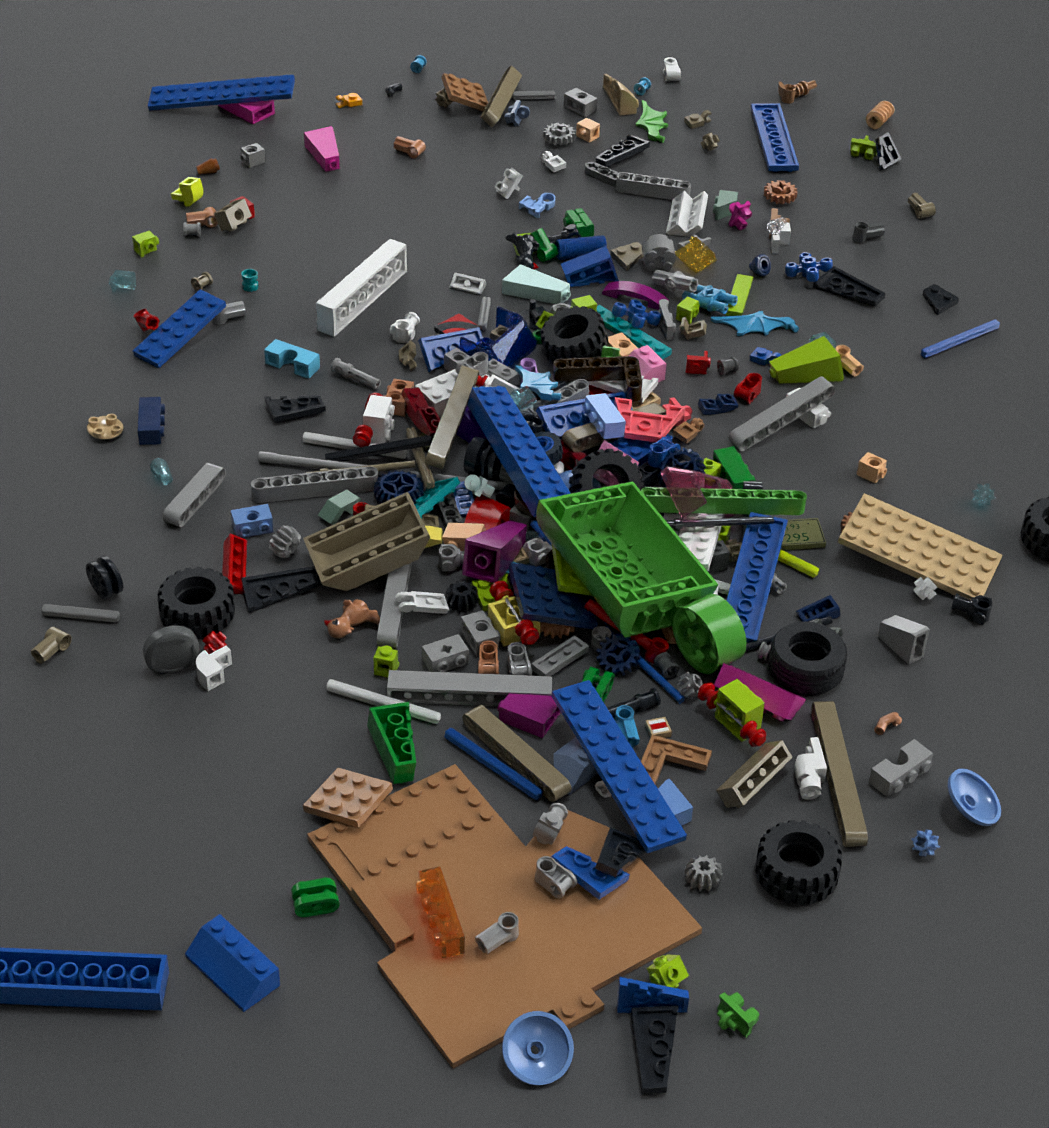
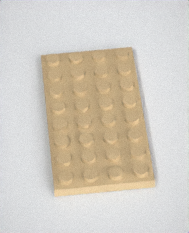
M865 493L837 542L917 579L921 577L924 580L928 577L937 588L953 595L958 593L960 596L968 599L979 595L984 596L1003 556L994 550Z

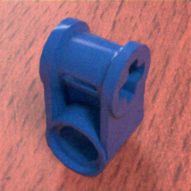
M662 437L659 441L650 445L648 464L652 467H661V462L665 460L666 456L670 455L669 451L675 453L676 448L681 450V446L670 442L667 437Z

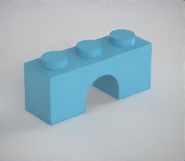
M275 339L264 349L265 364L281 368L284 364L293 363L294 374L309 379L320 368L318 353Z

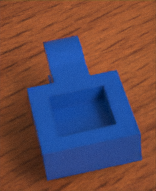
M757 347L750 355V361L765 366L767 363L770 364L769 361L780 357L781 354Z

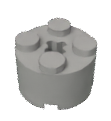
M656 234L650 236L646 242H643V262L648 271H669L672 269L676 260L672 240L668 239L666 235Z

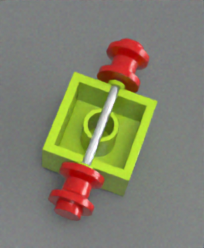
M738 679L719 688L718 691H715V685L712 683L700 686L698 699L701 701L707 700L706 705L708 708H716L715 718L741 742L749 738V745L751 747L761 746L765 742L766 731L761 729L765 703L760 697H757Z

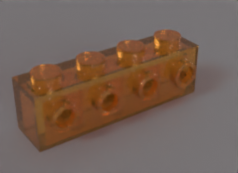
M441 867L418 871V881H415L417 893L421 894L423 911L427 912L429 929H432L434 933L435 947L439 948L442 959L465 954V936Z

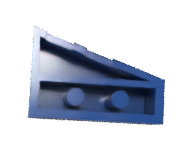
M607 247L561 263L570 287L584 286L595 282L603 284L605 281H619Z

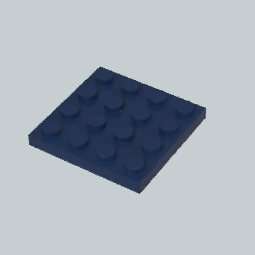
M510 563L508 570L521 619L586 629L597 627L596 615L584 608L590 596L558 591L555 569L529 566L522 563Z

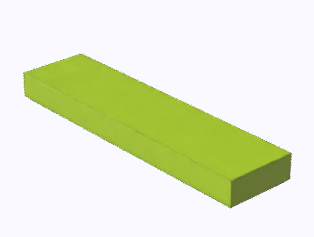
M737 274L731 295H736L738 301L735 306L728 304V311L725 315H743L753 276Z

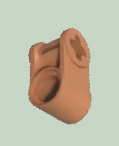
M484 641L480 644L478 674H499L498 647L493 641Z

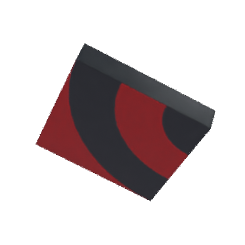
M457 314L434 326V331L438 334H445L479 326L463 315Z

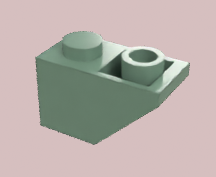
M719 191V196L715 197V204L713 206V213H716L715 220L732 215L729 211V206L737 202L738 192Z

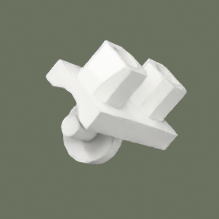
M512 167L505 170L504 180L497 182L495 185L496 191L506 199L510 197L514 189L519 191L520 188L517 185L523 177Z

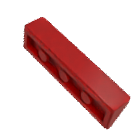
M229 534L223 546L222 574L230 580L234 594H244L241 578L246 577L247 540Z

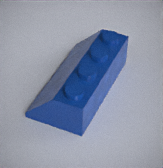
M221 914L200 928L185 953V957L243 1012L280 986L279 968Z

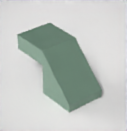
M345 490L328 499L318 516L334 525L344 510L352 515L353 506L360 502L361 498Z

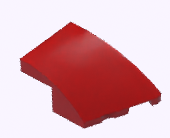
M481 494L480 497L477 496L470 506L464 523L484 524L485 529L488 530L509 521L511 508Z

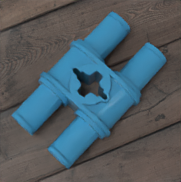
M699 284L695 292L684 291L682 294V300L688 296L698 300L701 308L707 309L709 312L717 311L722 314L727 313L728 304L735 306L738 301L736 295L726 293L724 289L713 288L711 285L703 286Z

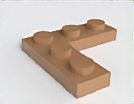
M651 735L641 763L656 785L665 760L706 771L712 756V750Z

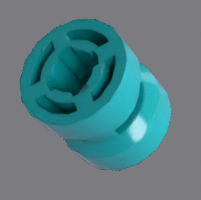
M254 269L243 270L241 273L243 290L248 292L256 291L259 288L257 281L258 272Z

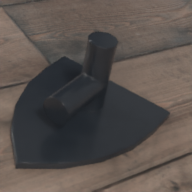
M530 299L528 310L512 313V315L525 327L539 330L541 328L536 326V323L543 311L546 310L543 306L536 307V300Z

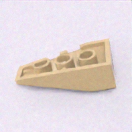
M604 74L603 88L619 115L636 114L639 107L638 99L619 81L608 74Z

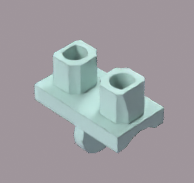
M469 475L465 478V487L478 497L483 494L490 498L495 490L494 487L487 484L488 480L481 476Z

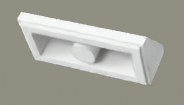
M454 273L449 287L481 295L487 283L485 279Z

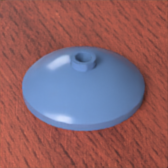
M955 770L948 778V792L954 806L965 818L975 824L982 826L995 824L1001 816V806L992 787L981 776L971 770Z
M543 1011L525 1013L516 1018L508 1026L502 1041L504 1062L509 1071L524 1083L530 1085L552 1083L564 1075L572 1062L574 1045L571 1033L559 1018ZM532 1046H536L538 1048L537 1054H533L531 1052Z

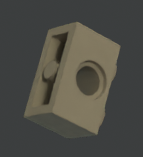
M245 198L234 200L214 213L221 231L228 230L229 232L237 229V225L246 223L247 219L252 216Z

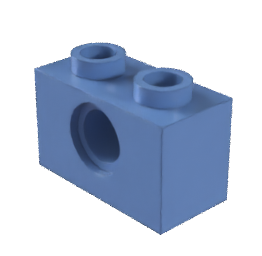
M268 504L231 510L232 527L236 536L244 538L274 532L273 518Z

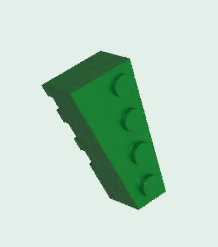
M409 702L369 708L367 727L393 784L414 780L416 756Z

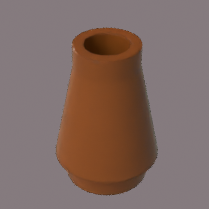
M210 158L196 166L198 174L201 175L217 173L220 167L216 158Z

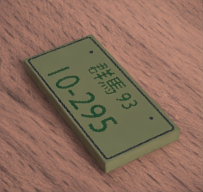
M818 518L788 520L781 550L826 548V540Z

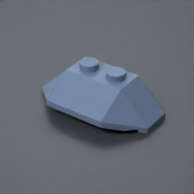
M576 737L554 753V767L571 784L572 790L568 795H571L598 774Z

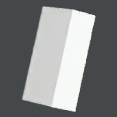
M683 191L673 198L666 233L668 235L691 237L700 231L703 227L708 194L703 191L692 199Z

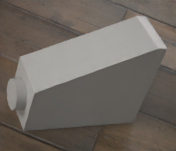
M894 615L880 622L878 637L909 665L924 657L930 629L922 624Z

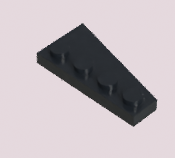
M629 134L627 139H621L618 145L611 146V150H605L598 155L596 163L610 167L616 162H621L627 157H632L634 154L650 148V142Z
M835 266L813 283V288L872 306H876L885 299V292Z
M315 566L241 578L249 613L322 585Z

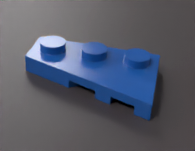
M567 846L551 856L556 862L575 875L577 883L599 900L629 880L630 874L624 871L616 877L603 874L595 869L596 863L591 861L590 856Z

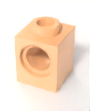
M588 118L577 123V137L589 143L599 138V123Z
M867 452L859 461L857 475L877 483L887 473V460Z

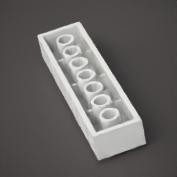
M389 239L332 290L327 292L324 297L318 300L316 303L318 331L335 337L407 272L406 244Z

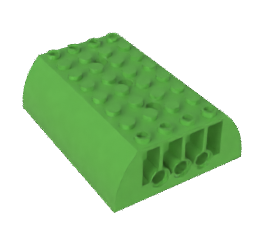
M633 481L542 499L538 502L536 519L539 528L625 638L672 626L673 615L677 609L705 595L713 594L718 586L714 578Z

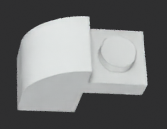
M227 646L211 654L204 650L196 659L198 681L207 691L225 682L224 668L232 665L231 650Z

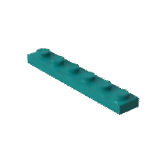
M597 306V312L603 318L605 328L615 334L623 333L638 348L648 345L662 360L671 355L672 349L642 330L633 327L621 317L614 316L611 311L603 306Z

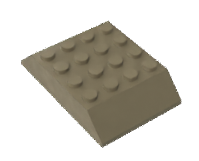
M406 492L303 539L322 585L348 591L418 560L430 539V535L409 493Z

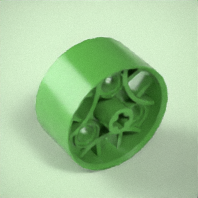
M708 594L675 611L672 627L676 643L684 658L697 671L703 674L714 673L722 668L723 663L729 665L741 659L745 654L747 642L742 622L734 608L721 596Z

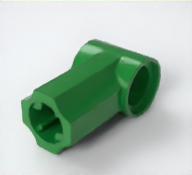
M543 228L537 229L530 234L539 243L537 256L541 262H545L558 255L556 245L550 243Z

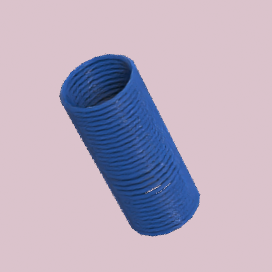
M604 235L559 239L556 241L558 249L557 258L559 260L574 259L607 247L606 238Z

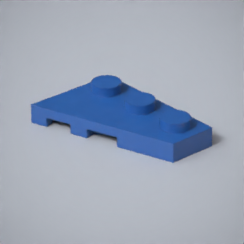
M619 977L617 1013H631L633 1007L678 1005L677 1013L688 1011V990Z

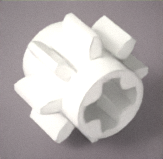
M920 577L914 582L917 587L913 590L922 600L926 597L931 600L936 595L934 590L937 586L928 577L924 580Z

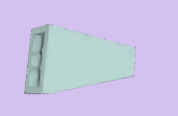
M521 264L502 280V293L505 295L535 299L552 304L564 303L571 295L569 283Z

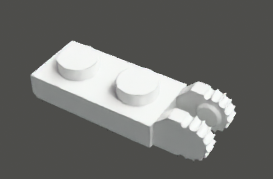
M411 591L400 592L395 596L396 601L401 602L398 607L402 612L413 610V612L447 614L449 611L445 596L441 593Z

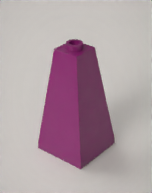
M507 521L465 539L462 575L492 583L500 581L508 570L510 563L513 562L526 542L527 525Z

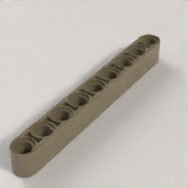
M834 701L812 702V718L827 766L826 776L843 846H867V829Z

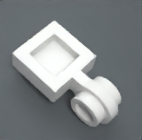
M544 151L541 154V161L553 172L566 168V162L558 155L553 156L550 151Z

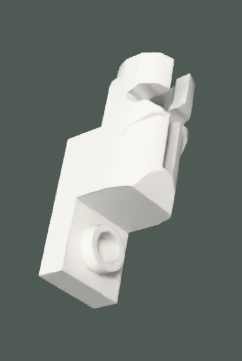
M818 737L810 738L809 746H806L805 749L806 754L798 755L794 765L801 797L805 800L819 797L821 795L820 790H822L821 783L825 782L827 766Z

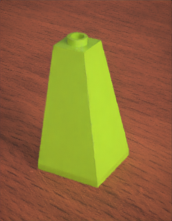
M825 336L769 361L771 368L769 373L779 384L812 382L819 377H824L829 382L844 380L840 355Z

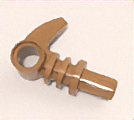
M815 80L809 82L801 81L795 85H784L779 81L778 93L782 102L793 103L794 98L807 95L809 90L817 87Z

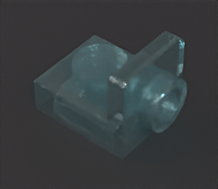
M115 270L109 279L112 292H116L119 287L135 289V272Z

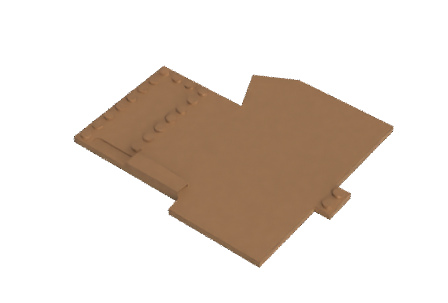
M456 764L388 795L359 828L333 821L307 834L310 844L393 953L377 962V968L453 1069L501 1043L508 1026L525 1013L532 1011L547 1012L559 1018L568 1029L573 1028L604 1010L605 1004L595 994V991L702 933V927L640 858L624 870V872L630 874L629 880L600 900L578 883L575 887L569 888L562 898L554 897L547 889L535 881L537 860L543 856L551 857L567 846L590 856L591 861L597 863L610 827L567 810L568 816L565 820H562V828L552 845L549 843L542 844L534 836L525 846ZM512 912L516 914L519 920L518 938L512 942L503 943L488 954L483 953L479 949L475 937L498 922V918L502 913Z

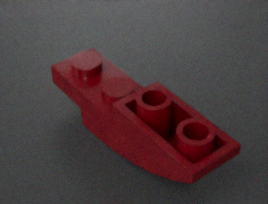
M419 387L403 388L401 394L407 404L406 412L412 422L426 435H435L440 422L435 408L429 407Z

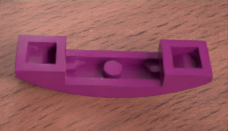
M630 281L608 283L602 291V295L618 298L622 294L648 301V307L659 310V301L661 299L669 301L667 297L657 290Z

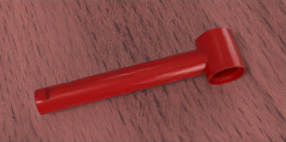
M592 598L589 599L584 608L619 631L597 601ZM643 633L631 636L632 640H636L637 644L646 650L645 658L653 664L657 655L666 652L669 648L668 642L660 637H654L651 640Z

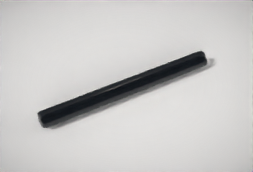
M430 435L326 453L325 460L342 462L430 446L432 438Z

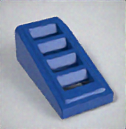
M462 481L455 487L456 490L451 495L461 517H465L469 508L463 507H470L474 498L472 491L468 490L464 485V481Z

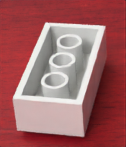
M455 369L415 385V387L420 388L429 407L435 408L439 418L443 415L458 376ZM485 374L486 376H488L486 382H488L491 377Z

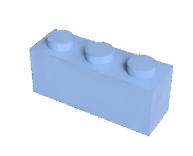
M606 393L587 395L585 403H583V412L588 416L590 422L593 423L603 439L624 437L626 421Z

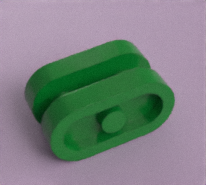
M590 667L589 670H585L582 682L590 680L594 688L598 683L595 690L602 701L605 702L612 689L615 674L606 671L603 676H600L598 668Z
M323 877L315 880L300 881L293 885L291 894L294 901L295 914L299 917H310L336 911L340 903L336 894L335 881L331 878Z

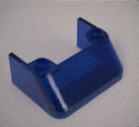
M497 306L496 328L502 325L509 329L495 341L484 337L475 343L461 337L460 350L469 356L477 352H484L488 355V361L495 359L513 369L515 365H518L522 359L526 358L536 349L537 340L521 315Z

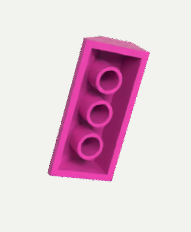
M723 663L714 684L716 687L721 688L738 679L757 697L763 700L765 703L763 713H766L768 710L774 713L772 717L783 722L784 719L792 720L806 700Z

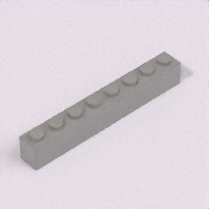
M389 670L387 684L388 697L409 703L498 706L500 701L504 700L509 693L552 696L551 676Z

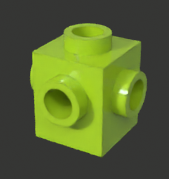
M680 955L657 957L653 960L654 964L647 968L651 983L677 988L679 986L678 983L689 976Z

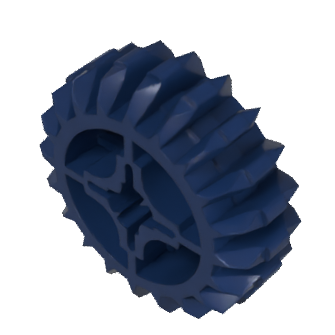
M684 447L681 451L676 448L675 453L669 451L670 455L666 456L665 460L661 462L662 467L657 468L660 472L657 474L659 484L663 488H672L674 481H683L684 483L693 484L692 488H699L698 483L704 482L702 477L706 476L704 471L706 466L702 457L692 449L687 450Z
M396 470L395 472L388 471V474H382V477L377 478L374 485V496L379 504L406 492L409 493L413 503L416 504L415 501L424 495V486L421 479L417 478L416 474L411 475L410 471L407 473L403 470L401 472Z

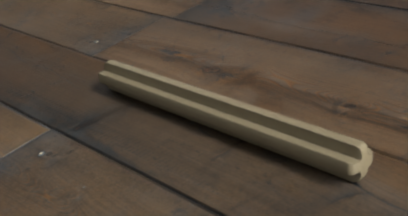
M414 427L406 429L408 439L418 437ZM414 448L412 452L424 485L427 489H433L435 481L429 465L425 464L426 456L423 448Z

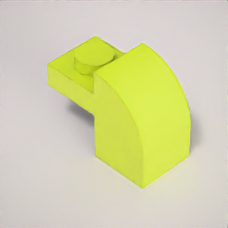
M188 177L179 183L180 188L171 193L173 200L184 201L185 207H188L203 196L201 179Z

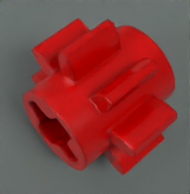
M212 631L203 639L205 643L203 649L208 654H211L227 646L224 642L227 637L221 631L217 634Z

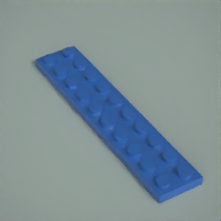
M293 74L155 86L151 89L148 109L152 111L292 99L295 77Z
M590 680L552 691L551 697L646 853L686 841L687 834Z

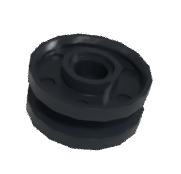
M103 555L97 558V562L92 561L86 564L88 580L94 591L102 599L106 600L112 597L113 593L118 594L123 591L122 577L113 561L107 556Z

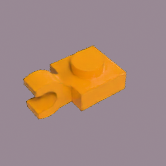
M357 93L336 96V99L340 101L336 103L338 108L362 105L363 100Z

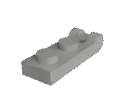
M661 299L658 310L661 314L660 324L666 340H673V334L676 333V324L673 323L672 313H669L668 310L669 301Z

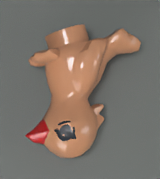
M357 599L353 603L351 600H344V612L339 618L324 620V624L327 626L331 637L343 638L354 630L353 626H359L366 622L379 624L380 617L377 610H369L364 601Z

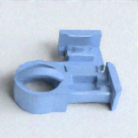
M543 193L538 200H532L527 195L519 202V209L525 207L528 209L529 214L540 218V213L544 209L550 210L555 206L556 197L552 193Z

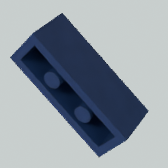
M161 397L139 398V445L161 444V437H165L164 426H162L165 425V415H162L165 414V404L161 403Z

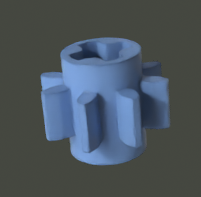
M926 829L925 832L917 831V836L911 839L914 844L912 849L920 851L919 856L925 857L927 854L934 856V851L940 848L937 841L939 836H931L932 830Z

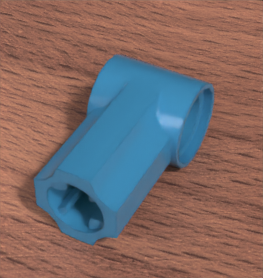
M621 705L616 709L614 720L631 747L634 748L640 742L634 721V710L630 706Z

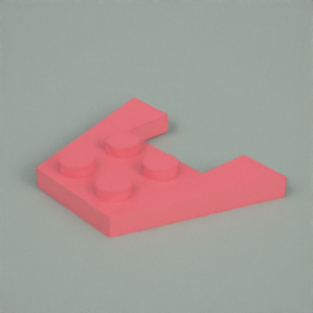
M615 397L614 401L615 407L626 421L624 438L649 441L652 443L659 441L669 433L685 413V407L668 405L666 415L631 411V399Z

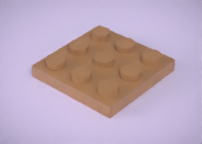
M443 73L441 79L449 100L484 111L488 101L480 84L471 83L464 78H457L453 74Z
M337 768L303 804V810L309 814L359 828L393 790L392 783Z

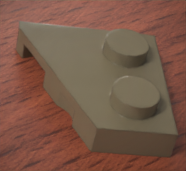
M633 242L612 249L610 255L628 271L631 264H636L639 259L643 258L642 245L639 242Z

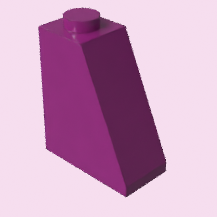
M509 693L504 700L500 701L497 708L500 721L541 738L546 735L561 713L553 698L545 695Z

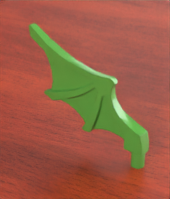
M642 100L643 113L636 122V126L643 127L648 132V139L655 142H664L665 137L661 136L658 131L668 127V123L663 122V118L667 116V111L659 112L653 110L647 105L646 101Z

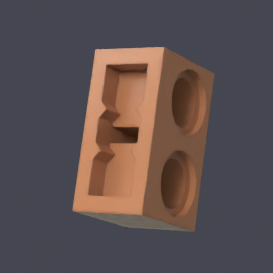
M393 379L391 385H388L387 394L384 397H392V405H395L394 415L405 417L407 404L401 393L403 388H414V382Z

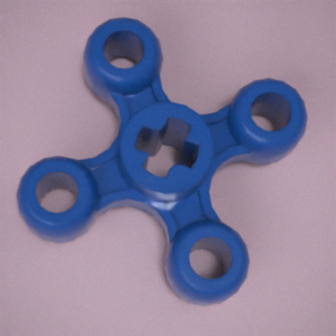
M804 252L799 255V265L794 262L785 265V274L789 277H794L799 272H802V276L806 277L807 281L816 282L819 279V270L827 272L833 267V261L831 258H822L820 262H816V258L812 257L810 253Z
M631 300L628 308L623 303L616 302L612 309V314L616 317L627 315V321L635 328H642L645 320L649 324L657 326L661 319V314L657 311L645 312L646 307L638 300Z

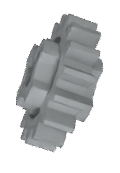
M551 123V126L547 125L544 128L543 138H545V141H549V144L568 145V142L572 143V140H575V130L569 124Z

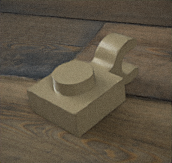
M705 110L701 115L691 114L684 117V122L691 129L704 126V123L711 121L707 117L711 115V112Z
M410 340L398 351L399 361L404 366L408 364L412 371L417 367L413 359L417 354L416 345Z

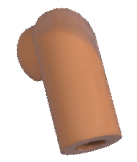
M891 712L879 719L874 731L882 735L889 724L892 723L893 726H897L902 722V718L899 716V713Z

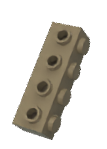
M783 740L765 743L716 790L726 808H740L744 806L792 758Z

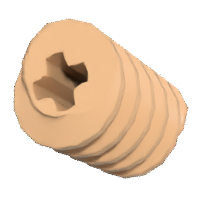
M881 101L867 114L866 123L870 128H880L894 114L895 109L892 103Z

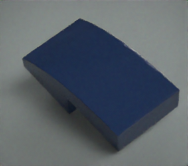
M717 394L716 399L708 398L699 399L698 406L703 415L725 413L739 406L731 394Z

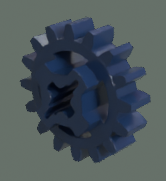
M614 633L612 639L605 637L606 643L600 642L602 649H597L599 655L597 660L600 663L601 669H605L608 672L612 671L615 676H617L618 672H621L622 676H624L625 670L631 673V666H638L635 660L641 659L638 654L641 651L636 640H632L631 636L625 638L621 633L619 637H616Z

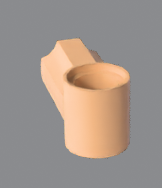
M845 345L836 346L835 350L840 355L842 368L847 370L852 376H858L863 371L864 366L850 355L849 347Z

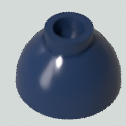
M759 254L750 262L749 268L758 276H767L771 269L770 259L766 254Z

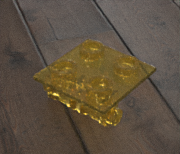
M694 236L689 239L690 243L675 251V256L696 274L717 261L715 252L711 251L708 246H705L704 243H701Z

